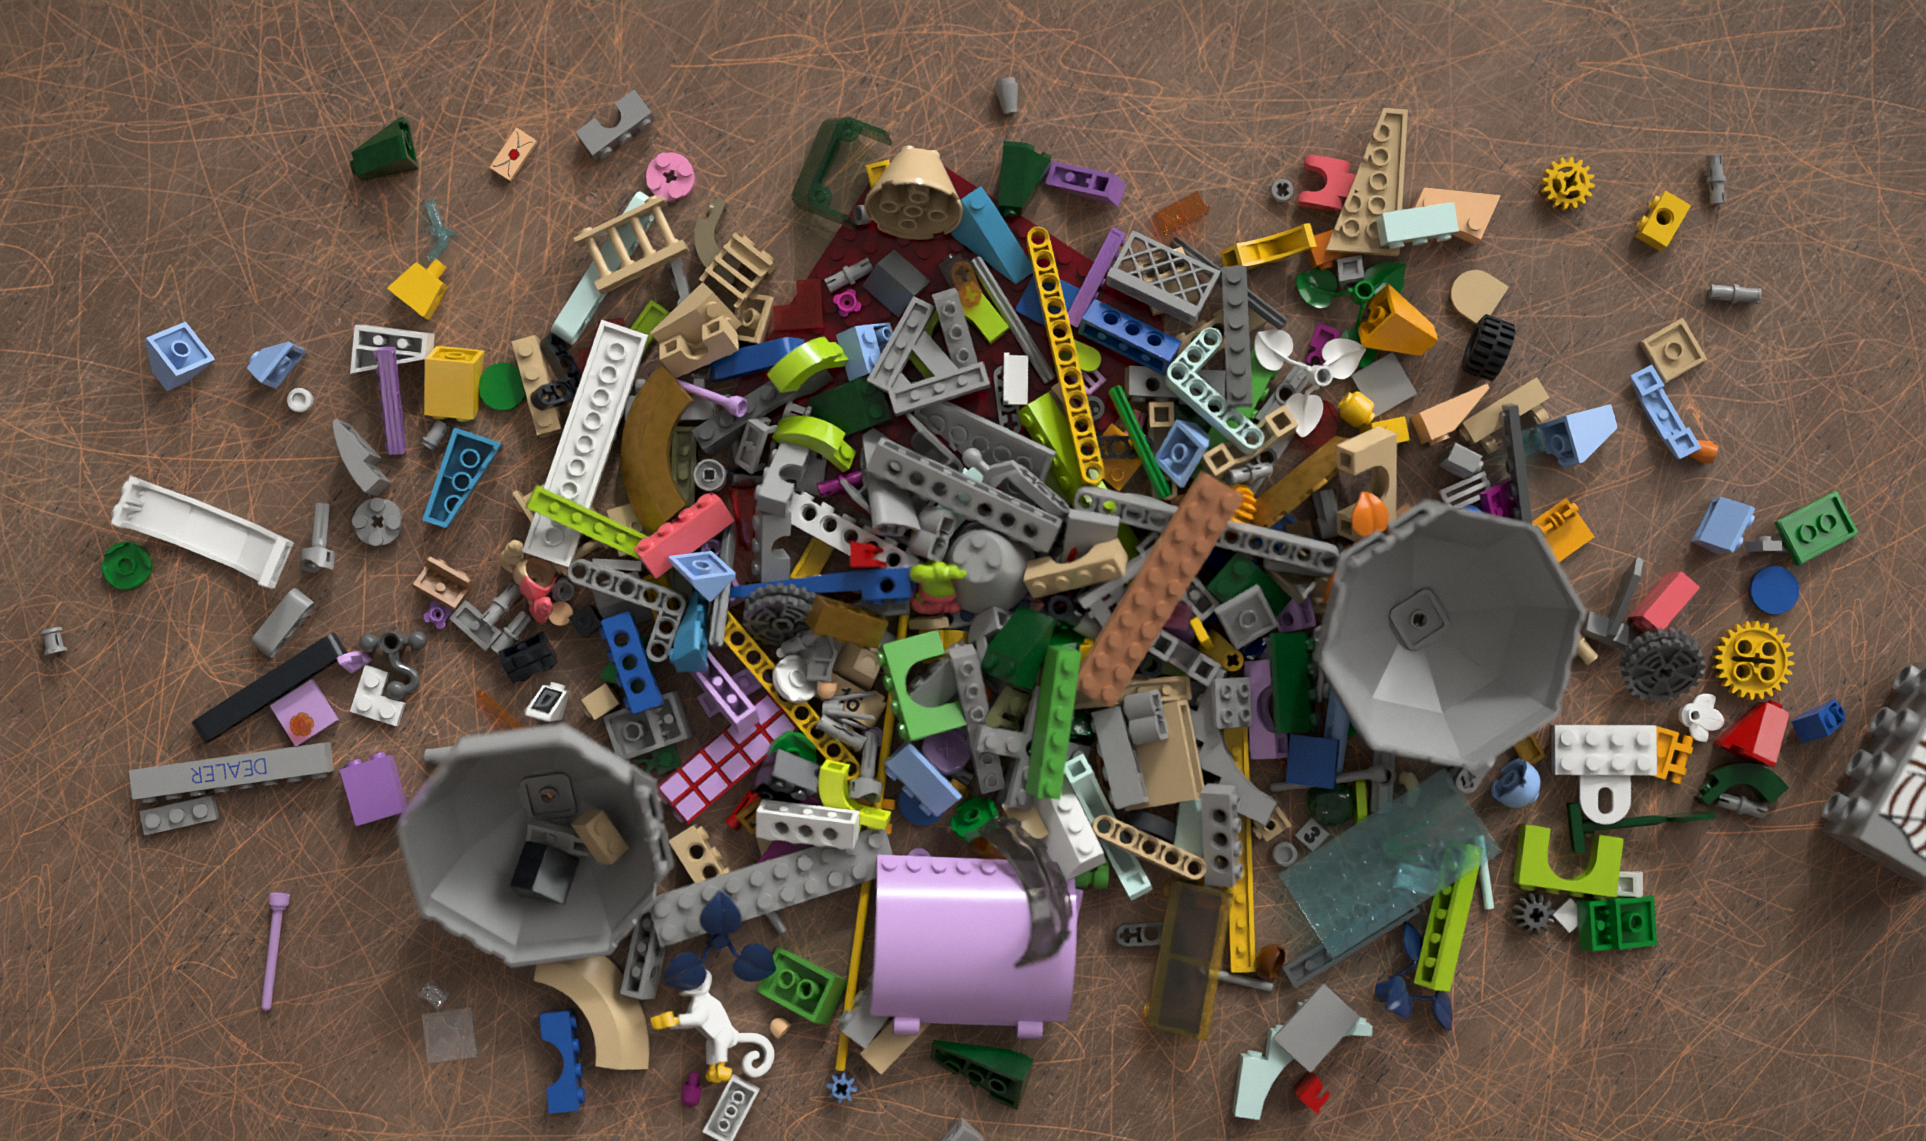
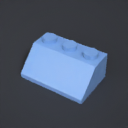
M903 743L883 763L887 767L884 770L885 773L893 781L898 779L904 785L901 789L911 799L915 796L921 802L919 808L927 816L932 814L938 817L962 797L911 743Z

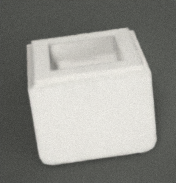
M1620 871L1617 896L1637 898L1643 896V872Z

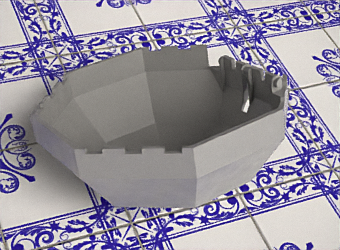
M1425 500L1387 524L1388 537L1382 535L1378 530L1340 554L1314 661L1361 739L1369 747L1475 770L1559 716L1562 694L1564 690L1566 691L1570 676L1569 668L1572 657L1576 654L1580 639L1578 634L1581 623L1585 620L1586 610L1537 526ZM1415 614H1423L1424 616L1421 619L1422 623L1420 625L1413 623Z
M565 724L460 738L404 810L397 827L399 841L420 916L427 920L431 918L443 925V929L457 937L463 936L474 942L473 946L489 955L493 953L504 960L503 963L511 968L610 955L616 949L619 941L626 937L636 925L641 915L646 913L654 904L658 884L673 868L666 828L658 822L663 820V814L655 780ZM545 791H551L554 794L552 798H548L547 795H543L542 793H545ZM587 809L603 810L629 847L623 855L613 864L597 863L593 856L584 857L573 854L580 861L565 905L522 898L515 893L510 884L526 841L527 826L530 819L574 829L571 824Z

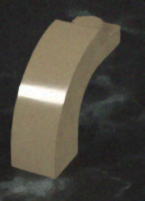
M718 198L715 204L711 203L707 210L706 216L708 220L698 216L695 225V247L705 268L709 267L716 255L718 256L721 252L717 245V232L727 212L728 205L725 201ZM725 255L722 260L741 274L744 265L737 259ZM718 264L713 271L735 287L738 279Z

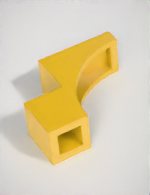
M1308 223L1268 237L1236 243L1219 252L1224 267L1246 266L1247 271L1262 264L1282 262L1317 246L1311 225Z

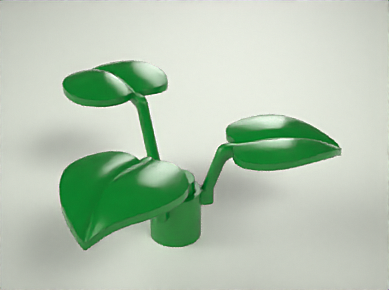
M1398 262L1374 264L1365 271V281L1358 282L1354 289L1348 288L1338 293H1335L1338 286L1337 279L1328 270L1313 269L1297 274L1296 286L1302 299L1311 307L1318 309L1329 307L1332 297L1337 298L1350 294L1352 302L1359 305L1360 309L1355 329L1345 330L1340 339H1349L1361 344L1358 329L1366 303L1373 294L1376 296L1387 284L1400 294L1404 285L1406 264ZM1365 347L1366 351L1361 357L1358 366L1367 367L1374 360L1378 349Z

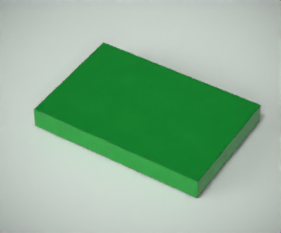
M1837 490L1774 522L1796 566L1859 534Z

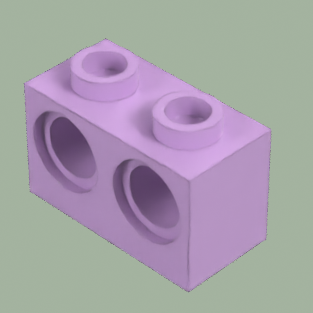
M1310 594L1301 604L1292 597L1290 602L1277 615L1275 619L1279 624V633L1317 626Z

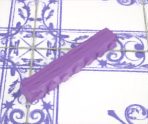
M1114 227L1111 228L1068 312L1070 327L1076 330L1080 327L1082 317L1090 307L1092 299H1096L1099 294L1097 292L1099 286L1102 287L1106 281L1104 278L1105 274L1113 267L1110 264L1113 259H1117L1120 253L1118 252L1119 247H1123L1127 240L1124 238L1126 233Z
M379 347L376 350L377 352H375V360L378 361L376 373L380 377L378 389L382 395L380 397V405L383 406L381 416L382 420L385 421V426L383 427V433L387 439L385 441V449L388 450L389 455L404 454L407 449L395 347Z

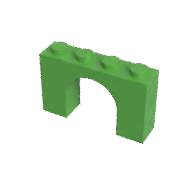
M938 630L883 644L877 649V663L880 667H883L885 674L883 683L886 690L890 691L892 700H890L891 710L894 715L897 714L899 721L897 725L898 733L901 738H904L905 744L967 725L960 701L935 708H925L912 701L906 691L905 678L912 665L939 658L945 654Z

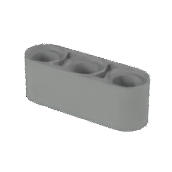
M293 588L256 632L251 643L269 658L274 657L309 615L315 603L297 588Z

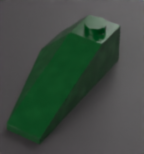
M934 1040L932 1042L930 1059L953 1074L961 1073L970 1080L969 1084L974 1088L979 1085L988 1091V1097L1015 1110H1018L1031 1076L1034 1061L1033 1058L1010 1049Z

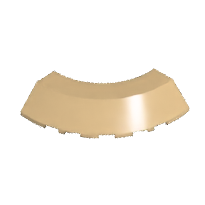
M603 955L536 964L534 981L547 984L562 991L580 1007L588 1019L596 1044L595 1066L618 1070L649 1068L650 1043L646 1017L643 1014L638 998L620 994L624 975L611 959Z

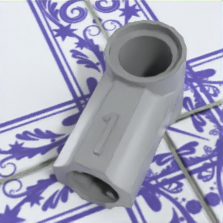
M1333 489L1312 493L1317 516L1316 528L1320 540L1341 536L1337 534L1338 509Z

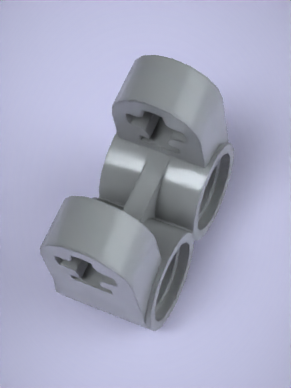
M1492 758L1475 770L1453 765L1446 776L1447 786L1454 791L1462 793L1474 792L1491 770L1496 758Z

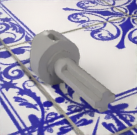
M316 503L312 547L301 550L300 569L303 571L315 573L323 568L334 569L335 552L326 549L330 510L328 503Z
M866 731L860 777L850 779L848 798L864 797L868 802L877 803L881 801L883 783L873 779L879 734Z

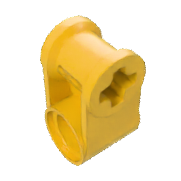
M1211 629L1209 635L1216 648L1209 652L1200 643L1197 649L1214 659L1224 669L1228 671L1239 670L1244 663L1243 655L1229 644L1224 637ZM1235 654L1238 664L1229 667L1226 657L1227 655L1233 656Z

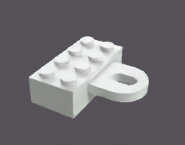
M1551 725L1552 774L1579 775V803L1583 813L1589 819L1600 824H1612L1621 820L1627 814L1631 804V775H1657L1655 725ZM1603 787H1608L1612 793V808L1606 814L1601 813L1598 809V792Z

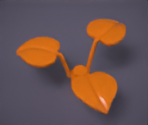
M1364 491L1360 492L1359 499L1352 512L1351 525L1358 535L1366 537L1356 542L1353 541V544L1348 543L1344 545L1343 552L1378 530L1383 532L1387 528L1389 521L1388 510L1384 503L1375 495ZM1336 570L1331 573L1324 593L1325 603H1328Z

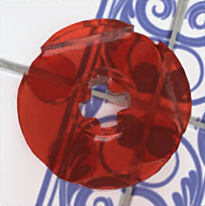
M1321 399L1323 413L1318 423L1319 428H1314L1305 437H1300L1296 432L1294 433V437L1303 445L1320 446L1335 436L1339 425V415L1336 408L1330 402Z

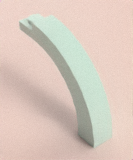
M1081 754L1067 761L1064 772L1090 824L1101 815H1107L1116 819L1085 756ZM1099 821L1097 823V830L1102 834H1106L1109 831V825L1105 821ZM1121 831L1119 835L1120 841L1123 844H1129L1123 831ZM1099 839L1131 901L1153 890L1135 855Z

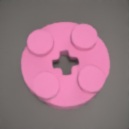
M660 153L651 161L647 168L646 179L648 187L654 196H663L666 202H676V200L685 198L694 188L695 174L693 167L680 154ZM673 171L677 180L666 183L665 174Z

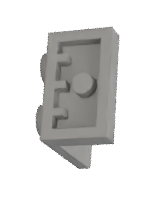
M1250 677L1212 679L1213 728L1252 726Z

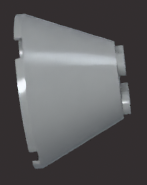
M975 520L965 523L953 532L952 536L948 539V548L942 562L946 566L957 565L959 571L963 569L967 572L963 579H951L957 594L954 600L964 610L980 614L993 606L1008 611L1024 599L1029 592L1023 581L1028 561L1035 560V554L1029 544L1021 540H1011L1007 537V534L999 530L992 531L986 528L983 523Z

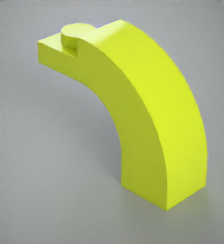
M826 759L820 768L818 782L819 793L824 807L859 811V833L864 825L872 830H885L890 821L891 812L863 805L855 798H848L850 765Z

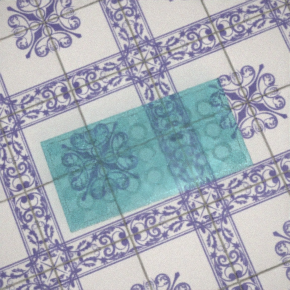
M1443 768L1278 875L1334 959L1501 853V850L1466 798L1457 788L1447 770Z

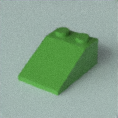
M777 946L773 954L777 969L771 976L761 980L757 992L814 1023L828 1025L848 980Z

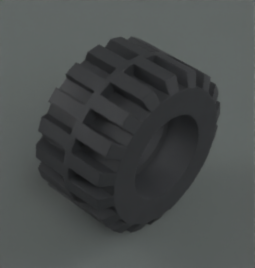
M1485 314L1477 322L1466 346L1462 360L1463 372L1492 382L1500 374L1509 356L1515 337V325Z

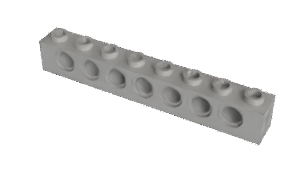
M883 437L878 442L867 467V471L872 472L871 474L874 477L894 482V485L900 489H909L916 492L918 497L924 500L931 499L939 503L946 510H955L968 520H977L992 531L999 530L1007 534V537L1011 540H1021L1029 544L1035 551H1045L1048 553L1063 520ZM891 462L899 463L901 470L893 469ZM913 473H921L924 480H917ZM936 483H943L947 490H939L936 487ZM959 493H965V494H967L968 497H969V500H968V501H963V500H961V499L959 498L958 494H959ZM981 504H989L992 510H983ZM1011 514L1015 520L1007 521L1003 515ZM1033 524L1036 526L1037 531H1029L1026 525Z

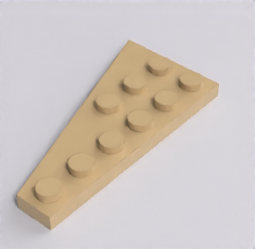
M1382 109L1325 252L1384 256L1399 255L1400 248L1390 249L1389 245L1381 247L1376 217L1382 213L1402 210L1408 109Z

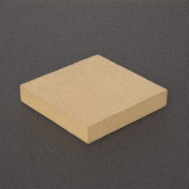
M1683 318L1639 342L1663 384L1707 360Z

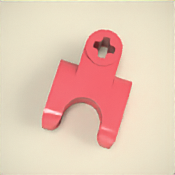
M1318 155L1304 157L1305 168L1322 176L1324 188L1317 192L1303 191L1297 196L1298 205L1330 212H1341L1356 175L1349 173L1351 163L1345 160Z

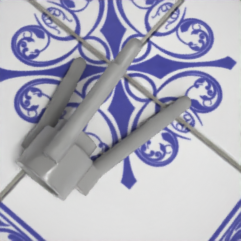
M869 691L842 696L834 695L831 697V700H824L822 715L824 714L837 723H844L848 726L867 730L868 727L864 724L844 719L843 717L874 721L875 717L845 712V704L840 703V701L874 696L876 692Z

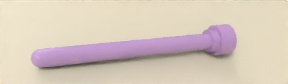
M655 370L649 371V372H648V377H650V375H651ZM676 379L687 393L724 406L731 415L742 417L747 411L748 401L745 398L739 396L728 398Z
M274 892L269 895V904H271L273 913L261 1008L264 1011L270 1010L272 1005L283 910H286V906L289 905L290 894Z

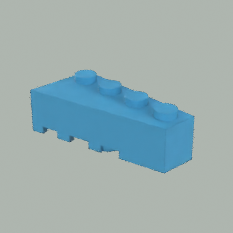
M454 427L422 520L449 529L501 450L503 444Z

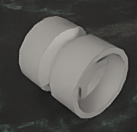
M706 459L699 462L695 467L693 473L694 481L704 491L718 493L726 487L727 470L718 461Z

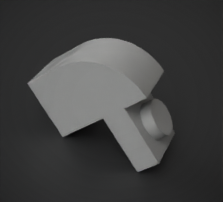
M993 606L981 612L973 620L968 633V644L977 646V655L981 663L987 646L1010 619L1009 611Z

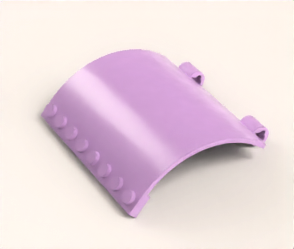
M877 855L876 940L870 1016H893V1035H918L919 1023L1015 1026L1016 1039H1042L1043 1021L1068 1022L1076 955L1075 877L1061 883L1052 863L1046 861Z

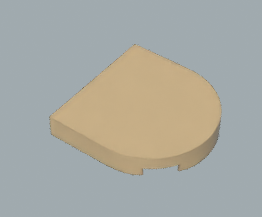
M1470 270L1461 274L1453 282L1450 288L1451 302L1458 314L1476 325L1485 314H1492L1509 287L1484 271Z

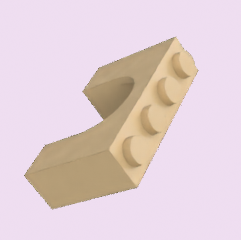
M1378 426L1336 445V460L1338 469L1353 475L1371 468V481L1367 492L1375 495L1384 503L1389 514V524L1396 519L1397 433ZM1355 503L1337 512V534L1356 542L1366 536L1358 535L1352 528L1351 516L1356 505Z

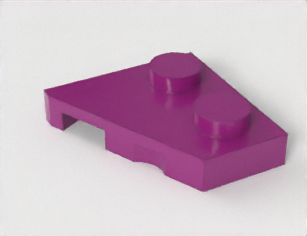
M1511 477L1479 493L1484 513L1512 519L1511 509L1514 507V501L1511 500L1508 489Z

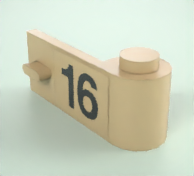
M833 672L831 673L830 681L837 683L834 695L842 696L866 692ZM817 692V694L815 695V697L819 698V699L822 700V701H824V700H831V698H830V699L821 698V697L818 695V692ZM878 692L874 696L840 701V703L845 704V712L874 716V721L855 719L871 729L874 728L887 705L884 702L885 696Z

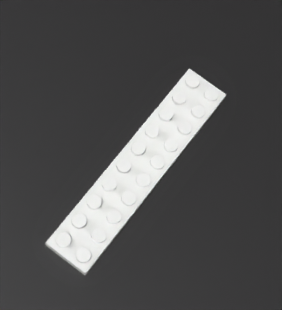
M601 320L544 489L585 508H591L649 338L648 335ZM535 512L522 552L569 567L572 564L582 533Z

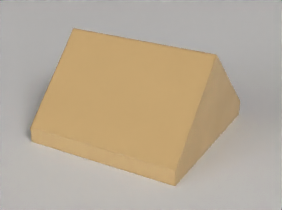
M750 293L739 309L735 308L734 315L742 323L735 330L738 334V342L751 346L765 342L777 304L773 297Z

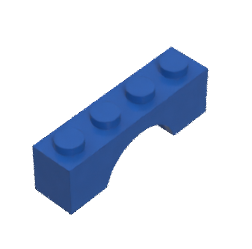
M573 1008L543 1011L539 1014L542 1040L554 1044L560 1050L564 1060V1069L560 1079L547 1088L549 1114L578 1111L586 1099L585 1089L581 1088L580 1078H583L582 1063H578V1054L581 1053L580 1039H576L575 1029H578L579 1025L578 1016L574 1014Z

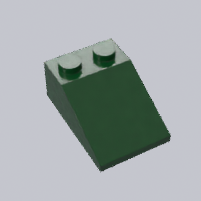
M869 375L809 398L814 417L842 430L845 433L843 438L893 422L883 391L867 383Z
M1236 550L1204 586L1208 592L1224 604L1251 587L1258 585L1275 618L1292 599L1243 553Z
M1019 606L987 646L980 670L1013 685L1032 690L1058 619Z

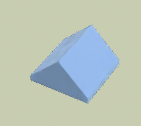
M712 551L668 556V561L709 602L736 575Z

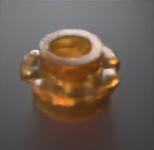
M300 712L290 719V729L296 736H307L311 733V728L314 727V720L307 713Z

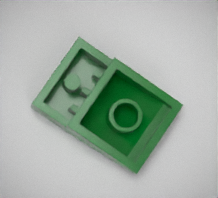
M1641 896L1639 898L1612 897L1608 898V900L1588 899L1577 901L1580 950L1594 952L1657 945L1654 896Z

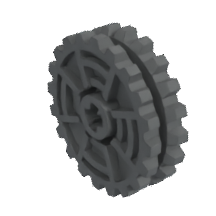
M777 583V586L766 584L765 588L757 587L755 593L750 592L748 599L746 598L743 627H746L748 634H753L752 638L754 640H761L763 645L771 644L773 648H778L782 642L795 637L798 632L811 629L805 620L816 594L814 592H806L807 588L805 587L796 588L795 584L791 583L788 586H785L783 583Z
M1659 628L1655 633L1645 632V636L1642 638L1637 636L1634 639L1635 643L1628 644L1625 647L1627 652L1621 653L1620 656L1622 660L1619 662L1620 672L1627 689L1630 690L1633 696L1638 694L1639 699L1649 698L1650 702H1655L1657 699L1665 702L1670 697L1674 699L1679 698V694L1682 692L1687 694L1690 692L1689 688L1691 686L1699 684L1698 678H1703L1704 672L1702 669L1706 668L1704 656L1700 652L1698 642H1695L1692 635L1687 636L1686 631L1680 630L1676 632L1675 628H1669L1667 631Z

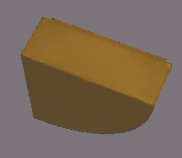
M952 779L950 784L966 800L969 799L972 790L959 781Z

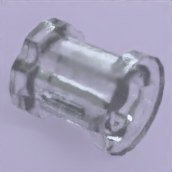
M430 979L418 994V998H424L434 1006L435 1011H439L451 993L448 991L444 992Z

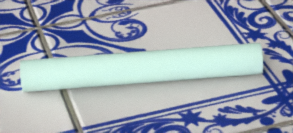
M1484 835L1474 836L1475 846L1484 848L1479 866L1484 909H1493L1494 903Z

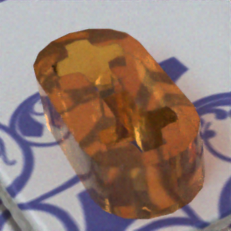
M959 261L952 267V279L961 303L966 307L972 308L981 302V290L972 266L968 262ZM959 267L969 271L966 274L968 282L964 283L961 276L955 275L958 273ZM969 286L972 293L976 292L978 294L975 296L974 302L964 299V296L967 295L965 287Z

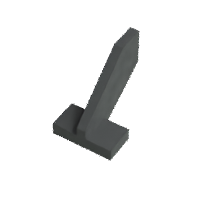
M1636 557L1624 572L1608 617L1589 611L1585 618L1582 635L1626 651L1625 647L1628 644H1633L1635 628L1623 624L1622 620L1641 577L1643 559Z

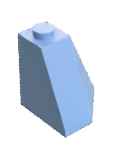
M1611 404L1567 415L1535 426L1542 450L1547 454L1556 456L1559 459L1558 463L1564 468L1584 462L1618 428Z

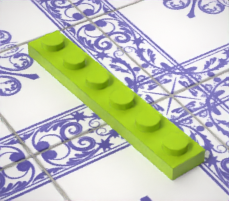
M535 485L525 508L637 559L639 558L633 549L638 546L642 539L648 537L538 485Z

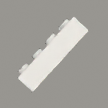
M733 1074L703 1132L719 1141H733L760 1088Z

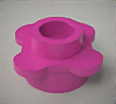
M848 289L846 292L840 295L837 294L833 298V302L839 307V315L842 317H847L849 313L853 311L858 312L861 309V303L857 301L855 297L856 292L853 289Z

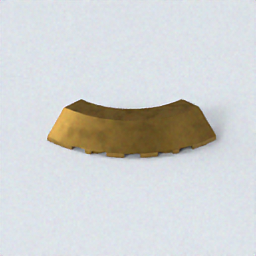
M663 364L650 375L635 397L626 418L621 443V468L627 496L638 519L650 535L657 532L661 525L668 523L688 505L678 490L672 476L670 450L675 427L688 407L694 402V399Z
M1334 436L1255 499L1257 502L1254 508L1257 511L1253 513L1254 520L1250 524L1270 528L1285 516L1286 513L1288 514L1339 473L1341 469L1337 468L1336 445L1349 440V438ZM1258 536L1251 537L1249 539V542L1253 541Z

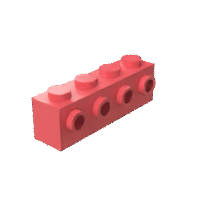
M710 492L701 496L698 502L690 508L682 510L675 519L661 525L653 535L642 539L633 550L646 570L657 579L673 567L668 561V556L692 553L735 520L723 501L716 494Z

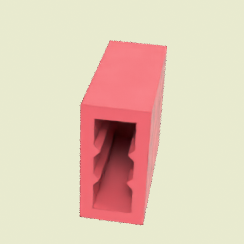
M1682 571L1666 573L1630 614L1629 618L1634 621L1632 625L1642 633L1648 631L1653 633L1659 628L1664 630L1700 587Z

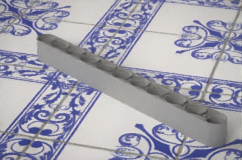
M1090 485L1079 487L1074 498V505L1077 510L1120 517L1119 522L1158 532L1165 530L1178 509L1177 506ZM1088 495L1092 498V501L1090 503H1083L1079 497ZM1113 501L1116 507L1108 509L1103 503ZM1130 507H1137L1141 512L1137 515H1132L1128 512V509ZM1154 513H1162L1165 518L1161 521H1156L1152 518V515ZM1232 520L1229 521L1215 543L1216 546L1328 573L1336 570L1340 556L1338 549L1332 544ZM1233 530L1238 535L1231 539L1227 538L1224 534L1227 531ZM1258 536L1262 541L1259 544H1252L1249 542V539ZM1278 542H1282L1286 545V548L1276 550L1273 546ZM1302 548H1307L1311 552L1307 556H1301L1298 554V551ZM1327 554L1334 555L1335 557L1331 562H1325L1322 558Z

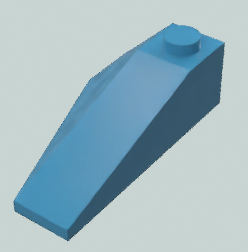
M982 186L961 199L963 207L962 220L950 232L954 239L965 245L978 257L980 256L1015 285L1031 275L1033 271L1028 257Z
M696 589L693 591L674 638V649H670L669 653L670 663H674L677 672L707 671L709 601Z

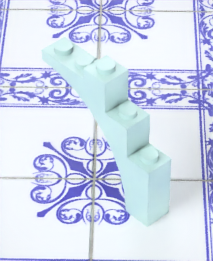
M1297 1002L1296 1011L1302 1006L1303 1003ZM1360 1017L1344 1036H1371L1373 1026L1366 1022V1018ZM1276 1025V1028L1269 1027L1265 1057L1262 1056L1261 1052L1248 1050L1247 1054L1240 1053L1232 1112L1236 1117L1260 1120L1264 1100L1272 1083L1282 1069L1294 1059L1273 1038L1283 1025Z

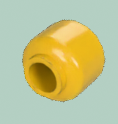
M1359 391L1354 393L1348 392L1338 404L1340 409L1339 416L1355 428L1360 427L1362 424L1368 425L1375 416L1373 413L1374 403Z

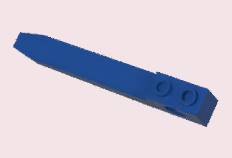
M911 567L859 570L730 587L729 598L748 597L750 592L755 593L757 587L765 588L766 584L777 586V583H783L785 586H788L791 583L795 584L796 588H807L806 592L808 593L862 590V600H870V605L885 604V599L894 598V603L909 602V597H916L915 582L910 579L909 575ZM887 579H890L894 584V588L890 593H887L883 587Z

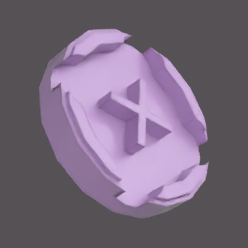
M957 729L927 737L922 744V756L942 774H953L964 768L970 757L967 738Z

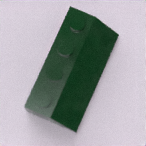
M1271 633L1270 650L1275 733L1317 732L1316 727H1319L1320 719L1318 712H1315L1318 691L1314 687L1313 677L1317 675L1316 664L1312 663V653L1315 652L1314 638H1311L1309 633Z

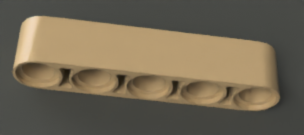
M1101 815L1091 824L1097 839L1182 878L1192 881L1201 878L1205 874L1206 865L1201 858L1110 816ZM1099 821H1105L1109 825L1108 833L1102 834L1097 830V823ZM1121 831L1130 833L1132 838L1130 844H1123L1120 841L1119 835ZM1145 841L1151 842L1154 846V852L1150 855L1142 850V844ZM1167 852H1173L1176 855L1177 860L1174 865L1166 863L1165 854ZM1190 862H1195L1199 867V873L1195 876L1188 872L1187 867Z

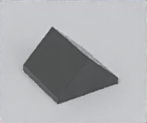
M893 250L877 263L862 287L899 318L907 309L913 296L917 298L931 281Z

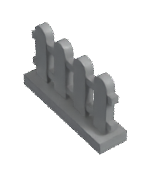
M1155 545L1126 564L1124 577L1099 582L1077 597V600L1084 609L1090 608V611L1087 612L1090 618L1095 616L1102 628H1104L1112 615L1107 607L1115 602L1118 605L1130 586L1128 584L1123 587L1122 584L1129 579L1133 581ZM1185 591V593L1183 594V596H1182V598L1180 599V601H1182V600H1184V599L1186 598V595H1187V592H1186V591ZM1110 593L1111 597H1109L1105 601L1101 599L1102 597Z

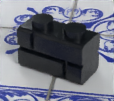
M544 631L498 651L500 663L512 683L526 681L533 674L541 670L548 671L553 668L554 664L558 663L556 652Z

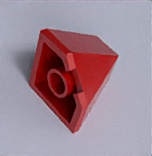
M1772 700L1758 702L1717 737L1713 745L1753 764L1774 767L1789 712L1782 710L1783 705Z

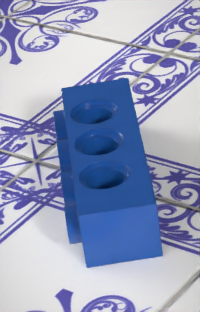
M1094 299L1082 317L1078 334L1164 376L1169 366L1176 359L1182 341L1096 299Z
M627 611L601 620L603 627L599 628L604 641L608 640L611 650H608L607 653L611 664H616L619 673L615 674L619 687H624L626 697H623L627 710H632L633 714H639L664 705L633 612ZM625 633L628 637V643L624 647H619L616 642L617 637ZM628 657H634L636 667L629 671L625 668V660ZM636 680H641L644 683V690L640 694H636L632 688Z

